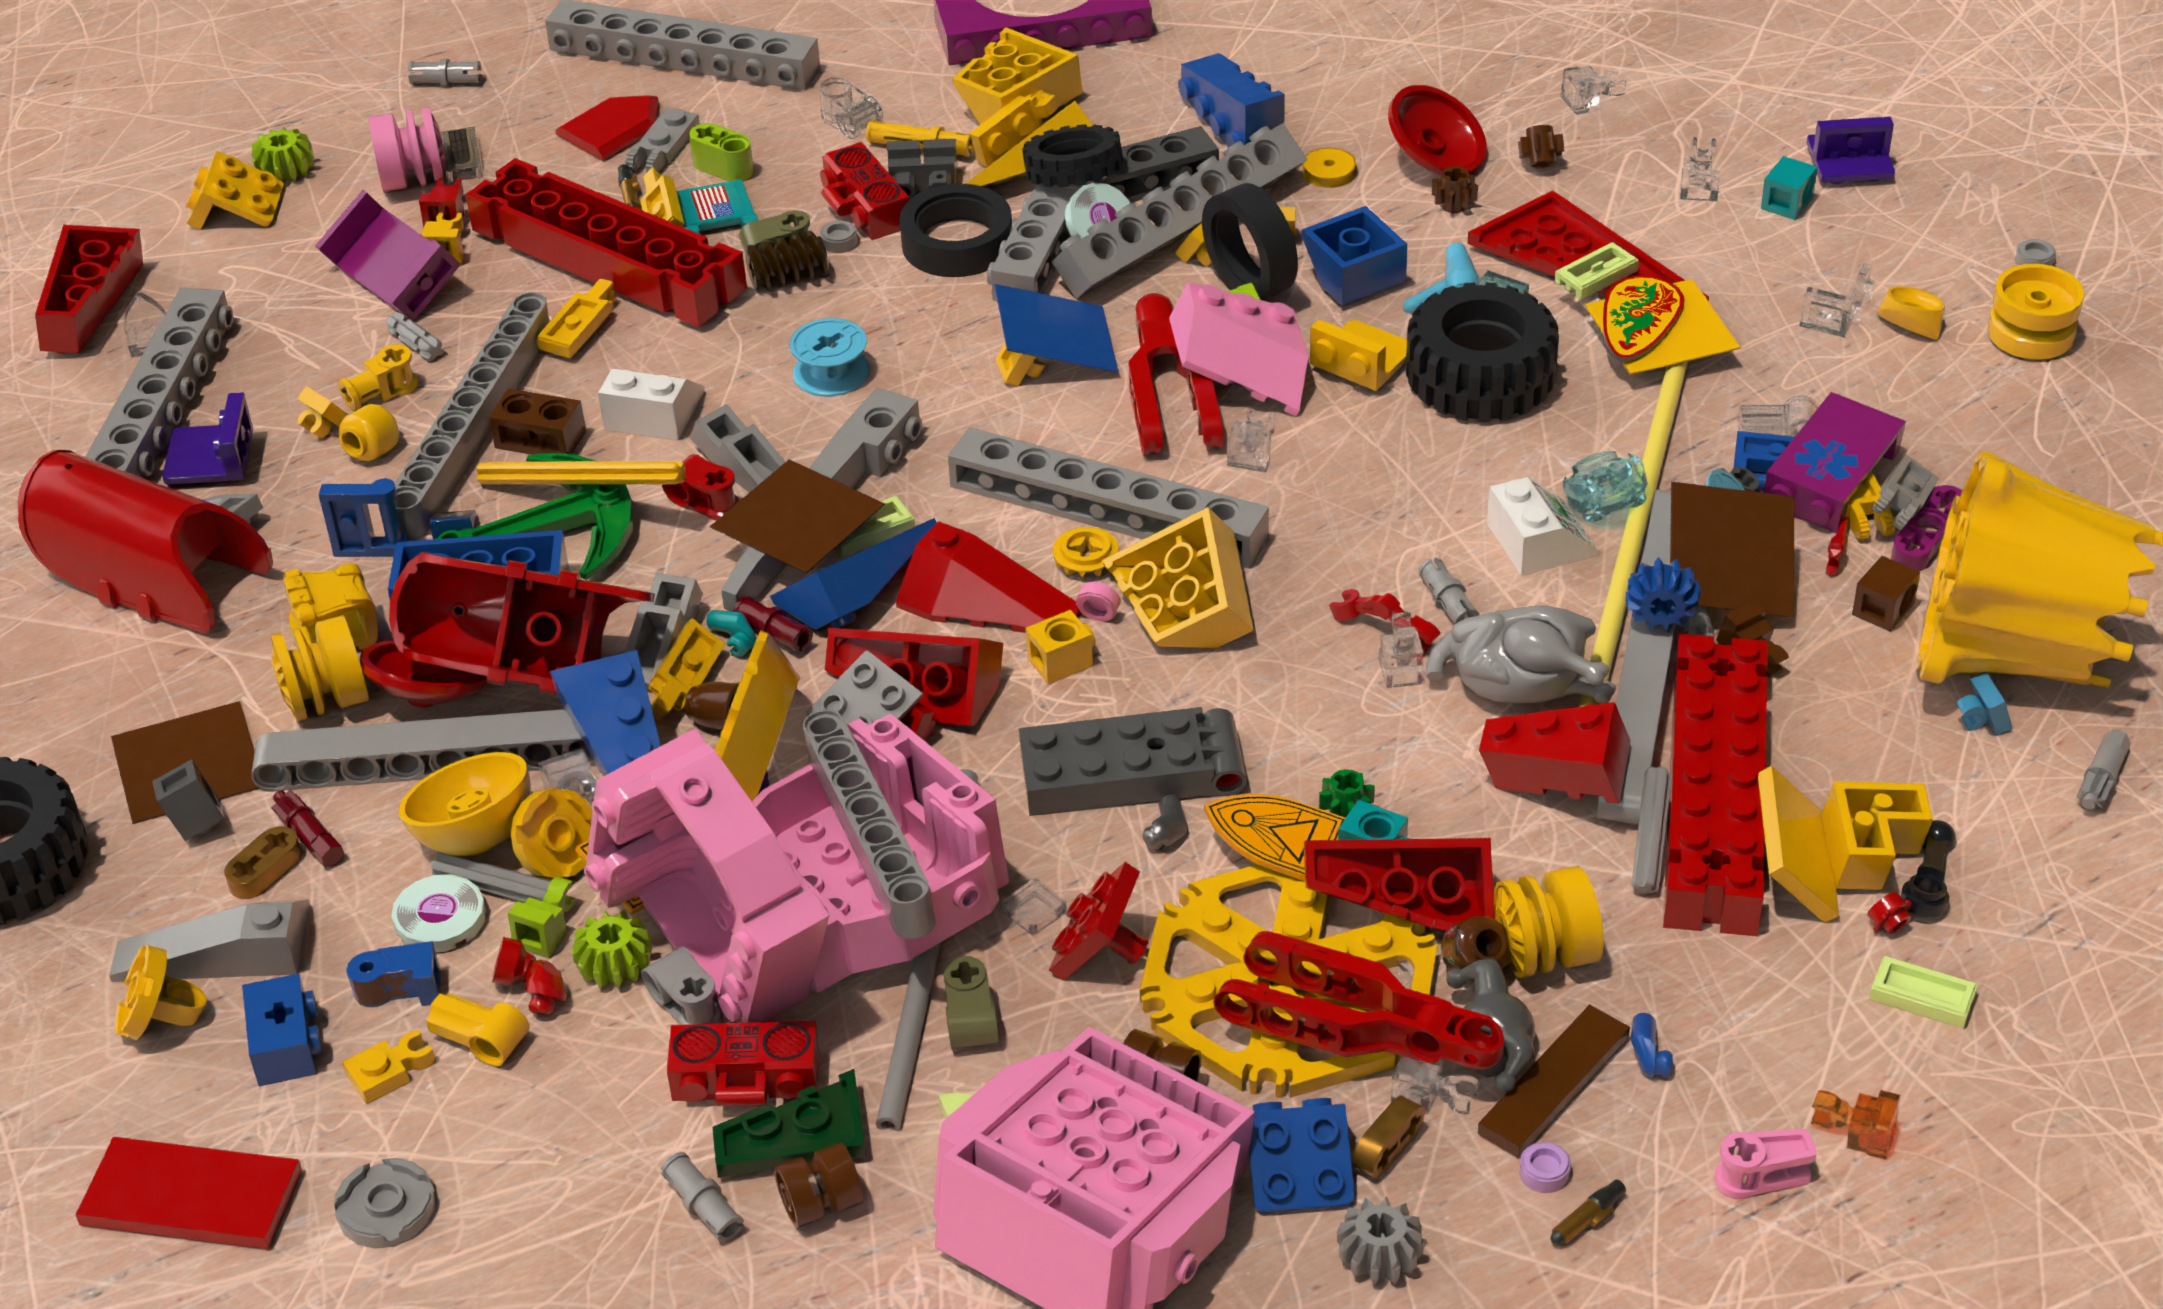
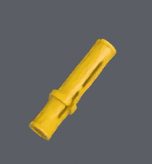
M876 120L869 121L867 125L866 139L869 143L887 144L888 141L920 140V149H923V140L956 139L958 155L970 157L974 151L970 133L945 131L942 126H934L930 129Z

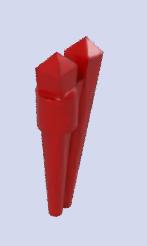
M1848 517L1843 518L1836 535L1830 540L1828 546L1829 560L1825 574L1833 576L1838 574L1840 559L1847 546L1845 537L1849 523Z

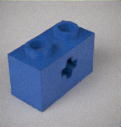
M299 973L242 985L248 1051L258 1086L316 1075L314 1055L321 1054L323 1051L318 1026H311L310 1022L311 1019L318 1018L314 991H304Z

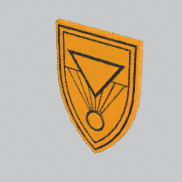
M1265 794L1230 796L1204 806V811L1211 825L1232 849L1256 864L1305 881L1304 841L1338 840V828L1345 820V817L1296 800Z

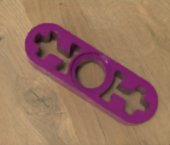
M1941 485L1933 488L1921 509L1913 518H1910L1894 538L1891 559L1917 571L1924 570L1939 552L1952 502L1956 495L1961 496L1962 490L1950 485ZM1946 506L1944 512L1939 510V508H1944ZM1931 525L1937 527L1939 530L1927 531L1921 529L1919 526ZM1915 544L1918 545V546H1919V549H1916V548H1915V549L1913 550L1914 545H1915Z

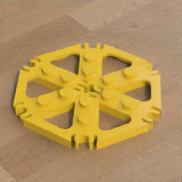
M1259 864L1188 883V889L1182 887L1179 890V903L1183 907L1174 906L1167 901L1164 903V913L1159 910L1139 990L1142 1011L1146 1013L1152 1010H1159V1012L1150 1014V1028L1152 1031H1155V1035L1163 1038V1041L1167 1044L1176 1042L1201 1051V1066L1235 1088L1242 1091V1084L1245 1078L1249 1076L1250 1094L1257 1093L1258 1085L1261 1082L1271 1081L1276 1084L1275 1097L1281 1098L1285 1093L1286 1082H1291L1290 1098L1394 1068L1395 1062L1401 1063L1404 1060V1056L1386 1051L1346 1058L1337 1055L1317 1062H1308L1299 1057V1043L1252 1030L1250 1042L1246 1049L1240 1052H1231L1197 1032L1192 1026L1222 1018L1215 1010L1213 1001L1222 984L1230 979H1239L1257 985L1262 982L1269 984L1270 989L1301 998L1307 995L1361 1012L1372 1011L1285 986L1253 974L1245 965L1243 955L1253 937L1258 932L1267 930L1222 904L1219 898L1225 892L1238 890L1265 881L1274 882L1281 888L1273 927L1274 933L1384 964L1388 970L1411 965L1414 968L1411 990L1431 995L1438 944H1435V936L1433 934L1422 937L1418 936L1425 933L1424 925L1383 913L1385 917L1378 923L1321 939L1329 896L1306 889L1305 881L1268 869ZM1176 936L1186 938L1228 964L1184 978H1173L1165 972L1171 942ZM1258 949L1260 955L1265 959L1277 962V959L1270 951ZM1302 961V965L1309 972L1317 975L1321 974L1317 966L1310 962ZM1228 994L1230 999L1236 1004L1248 1007L1247 1003L1239 996ZM1273 1007L1275 1013L1286 1020H1293L1285 1010Z

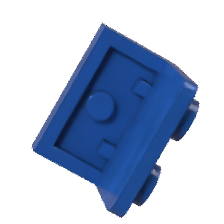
M1315 1098L1303 1100L1302 1107L1283 1109L1282 1102H1265L1253 1105L1255 1114L1249 1145L1253 1202L1254 1207L1259 1212L1347 1206L1354 1200L1355 1194L1345 1104L1332 1105L1331 1098Z

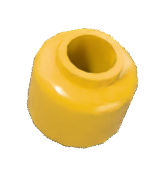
M368 404L345 416L340 423V445L348 455L359 461L369 462L391 451L398 443L399 429L397 421L387 409L380 405Z

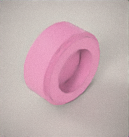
M1101 582L1085 583L1081 587L1076 599V605L1080 612L1096 621H1109L1113 619L1121 603L1119 594L1112 587Z

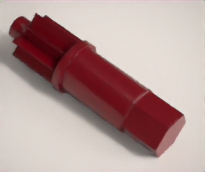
M291 789L287 793L283 790L277 791L273 796L276 804L271 809L285 823L286 827L296 832L300 841L324 867L336 866L344 857L343 848L317 819L313 809L307 806Z

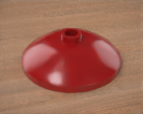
M1427 85L1405 87L1392 99L1388 108V121L1392 134L1402 151L1416 164L1430 172L1441 175V171L1454 166L1465 168L1470 174L1483 162L1487 151L1485 134L1473 113L1458 99L1443 90Z
M393 640L372 644L364 648L360 654L359 662L361 669L370 681L389 694L406 700L409 704L416 707L427 708L432 707L434 704L450 703L475 694L488 684L487 676L406 659L398 650Z

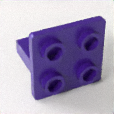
M1891 116L1817 121L1816 133L1808 135L1806 143L1813 162L1818 167L1817 172L1821 182L1840 184L1850 181L1866 180L1875 182L1881 179H1893L1895 169L1889 156L1894 128Z

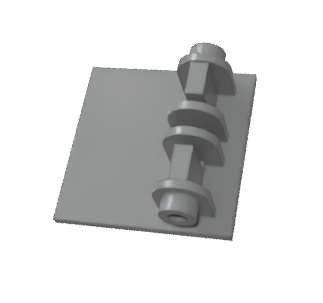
M866 650L806 712L810 715L819 710H834L841 714L846 724L860 718L867 725H870L889 714H892L900 721L924 695Z

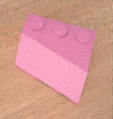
M1187 282L1169 317L1182 366L1224 385H1229L1234 381L1251 391V397L1264 402L1268 396L1286 404L1284 411L1297 416L1300 411L1308 353L1294 309L1280 302L1270 303L1258 300L1245 293L1235 294L1219 290L1213 285H1199Z

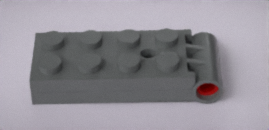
M1202 707L1018 728L1029 816L1159 801L1162 797L1171 794L1179 798L1213 794L1230 796L1241 792L1247 784L1234 716L1229 710L1223 708L1211 709L1204 714Z

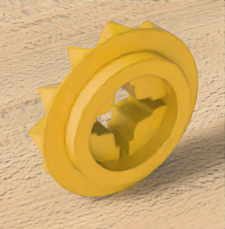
M1079 527L1061 534L1055 540L1052 552L1056 567L1064 568L1066 575L1078 572L1083 579L1087 573H1093L1100 577L1103 569L1108 570L1102 560L1119 552V545L1115 537L1105 530L1094 527ZM1086 547H1089V556L1083 557V552H1085Z

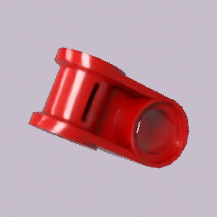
M695 454L689 455L682 461L685 465L686 479L683 483L662 484L664 493L673 503L706 515L712 520H718L740 501L733 491V485L735 484L733 471L728 467L717 465Z

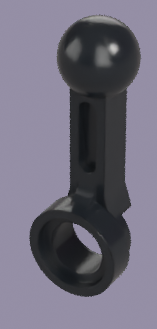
M1933 820L1922 846L1925 849L1923 862L1918 867L1917 874L1905 882L1902 887L1901 898L1905 901H1911L1912 906L1909 912L1918 916L1939 917L1947 910L1950 896L1947 892V886L1943 882L1945 873L1942 864L1944 854L1950 852L1956 844V833L1953 827L1945 821Z

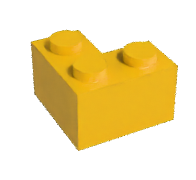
M1833 782L1821 818L1836 889L1882 890L1896 857L1895 853H1920L1933 822L1924 783Z

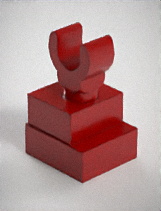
M439 178L436 186H433L431 193L421 194L419 206L423 228L426 221H437L436 216L439 213H443L444 220L455 219L457 213H462V218L464 217L465 211L462 200L464 191L461 178H457L456 183L450 186L444 185L443 178Z

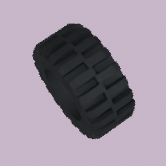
M1475 282L1464 283L1463 287L1455 288L1454 285L1444 288L1441 294L1435 292L1424 303H1421L1412 313V318L1409 320L1406 351V376L1408 377V383L1415 394L1427 406L1434 405L1437 412L1443 415L1453 414L1459 420L1467 421L1468 418L1478 419V422H1489L1490 419L1499 418L1500 421L1508 420L1516 413L1521 416L1529 412L1533 405L1538 406L1553 389L1558 358V324L1552 313L1542 302L1538 304V300L1533 295L1527 292L1525 294L1519 293L1518 288L1507 285L1506 288L1498 287L1497 283L1486 282V285H1475Z
M0 757V835L16 833L11 838L0 843V925L6 924L8 919L18 917L20 921L31 916L32 911L40 907L44 910L55 902V896L59 893L64 895L74 883L72 877L78 878L85 864L84 859L88 854L87 834L68 783L49 767L43 764L37 766L36 762L24 758H19L16 762L12 761L9 757Z

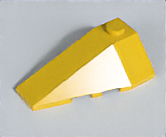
M1073 101L965 184L989 188L1026 176L1022 148H1024L1026 141H1031V138L1036 135H1044L1043 132L1051 129L1056 131L1060 130V127L1069 126L1073 128L1081 124H1087V127H1091L1093 124L1077 102Z

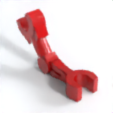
M1349 589L1341 593L1344 602H1332L1329 605L1334 619L1337 621L1352 619L1360 613L1379 616L1384 620L1389 619L1402 631L1399 635L1407 643L1411 651L1420 657L1432 647V642L1441 634L1438 628L1431 622L1417 615L1411 617L1399 606L1401 603L1390 593H1385L1383 596L1361 597L1356 589Z

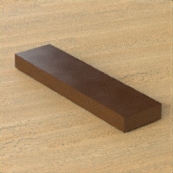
M1589 1004L1516 1082L1514 1089L1507 1092L1478 1123V1134L1519 1158L1523 1151L1538 1138L1627 1041L1630 1027Z

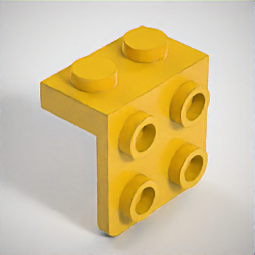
M216 150L208 169L201 166L194 180V188L185 206L191 210L187 224L201 230L214 204L267 227L273 220L284 183L267 171L259 170L241 162L236 157L228 156Z
M1318 319L1310 327V365L1374 391H1377L1406 362V339L1364 322L1350 320L1341 328Z

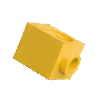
M1072 610L1026 627L1027 659L1047 684L1093 666L1092 647L1096 645L1094 633L1087 623L1082 624Z

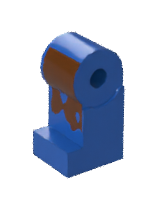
M433 941L380 948L360 953L350 960L346 968L355 1000L365 1007H378L390 1000L419 997L421 1006L431 1005L434 999L441 993V968Z

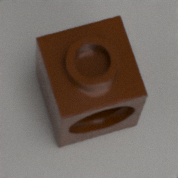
M1881 556L1857 583L1852 615L1891 632L1915 604L1921 572Z

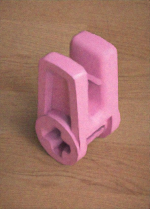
M1806 1129L1731 1133L1723 1139L1720 1146L1721 1162L1715 1171V1185L1724 1195L1734 1199H1745L1758 1194L1806 1185L1810 1183L1811 1179L1809 1164L1814 1162L1817 1151L1814 1141ZM1738 1146L1737 1155H1734L1735 1147ZM1747 1176L1745 1184L1742 1185L1743 1177Z

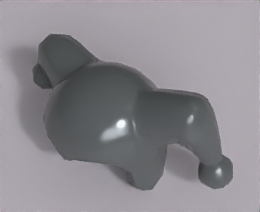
M1494 958L1478 960L1463 969L1454 968L1446 975V981L1450 987L1459 989L1466 985L1467 981L1475 982L1474 999L1464 1009L1490 1016L1498 1023L1504 1035V1051L1501 1060L1493 1067L1472 1069L1486 1078L1495 1076V1085L1500 1091H1512L1516 1084V1076L1534 1057L1535 1023L1533 1016L1520 999L1509 994L1502 968ZM1481 1027L1485 1033L1493 1034L1489 1027Z

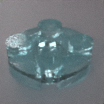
M1616 451L1600 452L1580 460L1572 467L1573 475L1568 480L1565 476L1563 480V489L1568 505L1574 511L1582 513L1583 518L1589 522L1600 521L1606 515L1642 505L1646 500L1645 490L1648 485L1642 461L1637 456L1629 453V459L1617 458Z

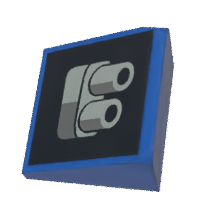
M476 510L435 513L430 519L433 539L438 538L440 534L448 530L460 531L466 528H476Z

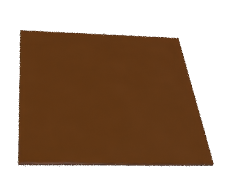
M789 459L710 525V528L807 574L885 506V503Z
M1671 482L1670 563L1677 558L1680 569L1692 568L1694 579L1698 580V584L1701 587L1699 607L1734 610L1756 599L1766 610V615L1794 618L1793 496Z
M240 701L111 736L132 824L166 815L156 800L152 781L191 759L195 762L220 800L260 789L251 779L254 749Z

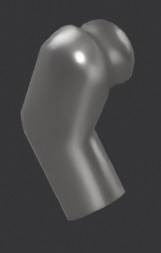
M1166 795L1159 800L1158 806L1161 816L1152 822V826L1145 828L1143 831V840L1152 850H1159L1163 845L1170 846L1186 834L1187 824L1181 801L1176 795Z

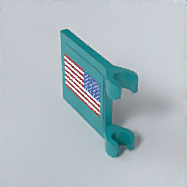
M742 179L676 191L684 220L682 227L698 234L703 230L741 224L743 227L751 221L758 220L757 214H754Z

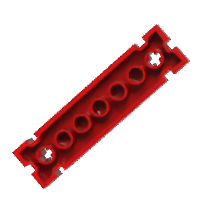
M514 158L495 172L497 178L495 181L484 180L465 194L473 231L494 240L504 239L507 246L596 283L600 278L612 281L615 292L661 312H672L675 310L676 318L696 327H701L717 314L718 305L729 304L747 289L742 251L720 242L712 247L708 245V238L706 236L551 172H547L543 176L538 175L536 166Z
M1679 634L1673 688L1674 700L1670 774L1672 780L1667 822L1666 889L1663 928L1701 931L1702 923L1720 924V933L1758 936L1764 899V871H1762L1765 840L1758 773L1766 769V670L1768 641L1732 638L1731 645L1714 644V636Z

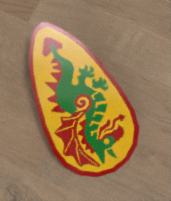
M1647 275L1625 277L1612 284L1607 291L1603 307V335L1606 346L1614 359L1620 362L1636 360L1653 350L1666 337L1683 311L1684 295L1679 287L1668 280Z

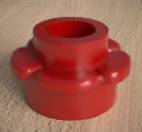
M1897 892L1889 893L1881 898L1867 913V916L1874 923L1873 930L1880 932L1885 929L1888 934L1899 931L1911 919L1908 911L1912 903L1910 900H1903Z

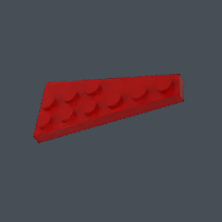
M1553 190L1468 231L1467 244L1554 277L1555 271L1613 242L1639 260L1638 271L1627 277L1647 275L1656 276L1671 283L1685 281ZM1612 284L1603 288L1597 293L1606 296L1607 291L1612 286ZM1703 293L1706 299L1709 301V296Z

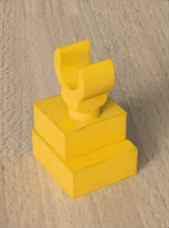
M439 213L436 216L437 221H426L424 229H422L420 234L429 241L435 240L462 264L464 258L460 233L464 230L462 213H457L456 218L453 220H444L443 213Z

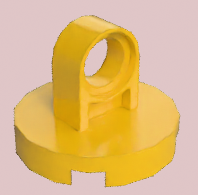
M547 788L533 792L521 802L513 816L510 835L513 851L525 869L535 876L553 879L556 876H574L586 867L585 861L575 850L578 845L589 840L593 810L588 801L573 790Z
M146 944V947L142 946L139 949L126 976L124 985L129 987L125 1003H118L115 1033L137 1040L142 1036L151 1018L179 1026H191L197 1022L207 1002L206 994L193 983L165 975L167 950ZM175 1000L182 1001V1002L186 1003L187 1005H189L190 1007L184 1006V1005L178 1003V1002L175 1001Z

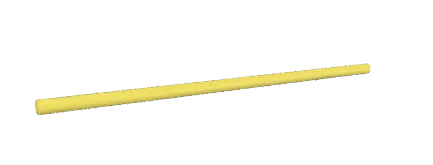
M1688 361L1666 366L1590 660L1591 662H1601L1608 666L1609 672L1604 681L1609 678L1627 607V583L1630 574H1634L1636 571ZM1581 695L1578 707L1599 704L1594 698Z

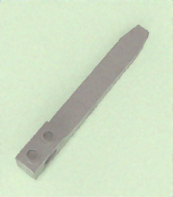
M876 387L836 432L809 469L851 488H854L866 473L881 477L892 464L899 460L901 453L921 433L922 419L919 417L918 400ZM748 547L721 590L724 609L733 612L735 604L743 596H749L755 600L787 564L752 547Z

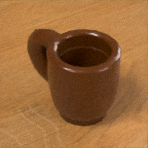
M707 682L693 686L688 691L685 700L686 715L689 719L704 727L723 730L740 682Z

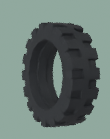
M1081 124L1073 128L1069 126L1060 127V130L1056 131L1051 129L1043 132L1044 135L1032 137L1031 141H1026L1024 148H1022L1027 179L1032 180V183L1036 185L1042 183L1045 187H1052L1054 185L1069 187L1071 184L1081 186L1086 185V182L1089 181L1097 182L1103 180L1104 176L1110 177L1115 174V170H1120L1124 162L1119 132H1114V129L1111 127L1103 128L1102 125L1087 127V124Z

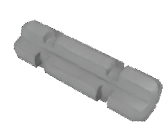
M396 311L392 316L388 315L386 318L388 331L427 360L433 361L437 356H442L444 350L441 348L442 342L402 312Z

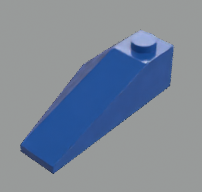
M935 518L930 519L823 568L771 595L772 602L815 630L829 623L832 624L833 628H840L857 619L854 611L869 604L910 558L916 544L937 522Z

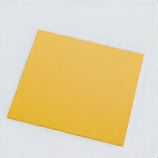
M1693 279L1673 283L1679 287L1684 295L1683 311L1670 332L1653 350L1631 362H1622L1630 375L1741 348ZM1605 299L1584 304L1602 333Z

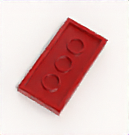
M112 1137L75 1215L81 1226L269 1249L300 1177L302 1168L299 1159Z

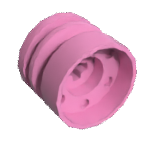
M430 107L421 108L424 124L415 126L412 109L407 110L406 127L398 128L392 113L368 116L383 192L407 189V172L415 171L421 186L427 185L424 169L427 168L433 169L435 183L439 178H443L444 181L446 157L440 126H438L432 115Z

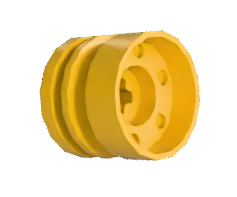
M344 615L316 622L315 634L317 643L308 645L299 628L292 629L296 649H287L282 632L271 635V662L282 699L294 714L296 722L307 719L303 700L308 698L312 699L318 716L325 712L323 694L332 692L341 709L369 701L359 658Z
M1579 865L1544 872L1541 887L1532 875L1520 877L1518 883L1514 879L1496 883L1494 889L1495 920L1507 931L1511 951L1508 964L1517 978L1532 976L1535 974L1536 969L1540 973L1553 971L1556 957L1564 968L1595 963L1601 960L1604 935L1599 904L1592 883L1586 872Z

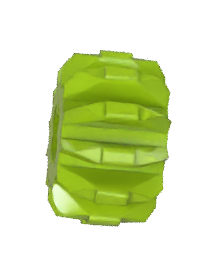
M285 127L279 131L270 129L269 134L258 135V140L251 144L253 166L273 174L283 182L285 180L295 182L296 177L308 175V170L314 167L311 142L307 134L300 133L299 129L289 131Z
M605 910L602 918L597 920L587 917L585 927L575 929V943H573L572 956L574 964H577V969H579L585 982L595 980L600 989L611 982L620 989L623 980L629 979L638 982L639 971L649 966L650 956L652 955L651 950L653 949L652 940L640 917L630 919L625 910L616 916H610Z

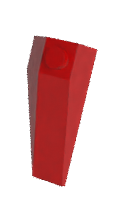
M940 521L916 544L896 599V608L930 621L946 623L948 617L970 620V626L982 628L985 627L986 622L1007 624L1012 631L1026 633V627L1069 610H1072L1077 618L1082 615L1076 605V601L976 535Z
M829 628L824 670L840 677L868 650L923 693L924 696L918 702L934 712L933 716L938 718L937 723L975 726L1000 686L1004 643L980 638Z
M1491 838L1304 841L1306 889L1443 932H1447L1452 925L1472 916H1488L1495 919Z

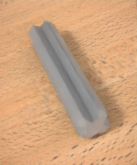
M1661 766L1657 768L1649 767L1644 774L1632 875V886L1640 894L1656 893L1660 885L1672 776L1667 768Z
M440 852L436 854L430 865L432 875L452 874L467 878L479 890L525 902L529 897L543 901V897L551 882L535 876Z

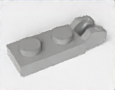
M666 108L637 145H633L630 151H628L625 163L629 166L630 171L637 172L646 162L645 170L647 172L652 167L655 168V171L661 172L666 165L673 161L690 139V130L700 124L699 115L677 108Z
M1905 454L1879 492L1881 496L1873 505L1872 510L1880 514L1890 506L1899 512L1895 517L1893 525L1902 530L1910 518H1913L1924 505L1939 478Z

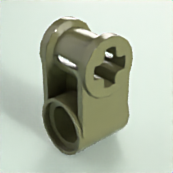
M793 210L782 215L751 221L742 227L739 239L745 253L747 246L752 244L760 252L761 243L764 241L770 242L774 248L775 240L781 237L789 245L790 236L793 234L799 235L803 240L804 233L808 231L810 226V217L806 212Z
M972 956L954 958L944 969V983L947 996L946 1017L951 1049L999 1043L994 1001L990 997L984 963Z

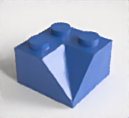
M1367 206L1309 226L1301 231V236L1321 286L1341 305L1354 302L1406 281L1408 244Z

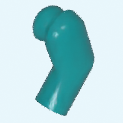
M711 610L708 613L706 623L710 630L729 632L731 635L727 641V646H734L730 650L733 655L742 657L748 651L752 652L757 637L744 614L723 610Z

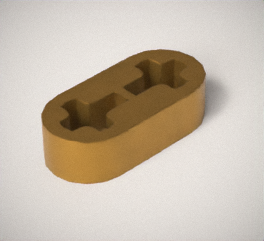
M285 826L270 828L232 858L224 870L230 893L240 899L257 897L295 866L302 854L296 832Z
M1402 1095L1397 1096L1359 1140L1353 1153L1352 1165L1374 1178L1380 1177L1418 1133L1424 1120L1425 1108Z

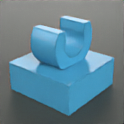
M1984 672L1971 678L1970 681L1974 695L1964 696L1956 702L1963 714L1961 719L1968 731L1977 730L1987 722L1996 736L2013 729L2005 700L1988 673Z

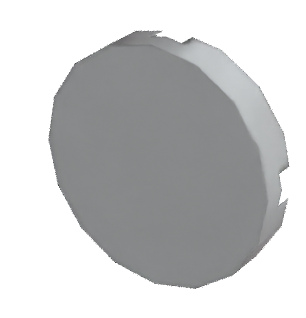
M388 1158L382 1159L383 1164L372 1167L367 1163L356 1168L342 1181L335 1194L334 1207L337 1222L344 1236L361 1246L375 1249L393 1247L413 1239L428 1226L435 1212L436 1194L426 1170L412 1161Z

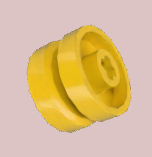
M2022 264L2007 269L1999 275L1995 285L1994 305L1990 312L1987 327L1990 339L1999 349L2013 356L2030 360L2050 359L2063 355L2072 348L2079 324L2078 318L2085 295L2082 284L2072 274L2058 267L2045 264Z

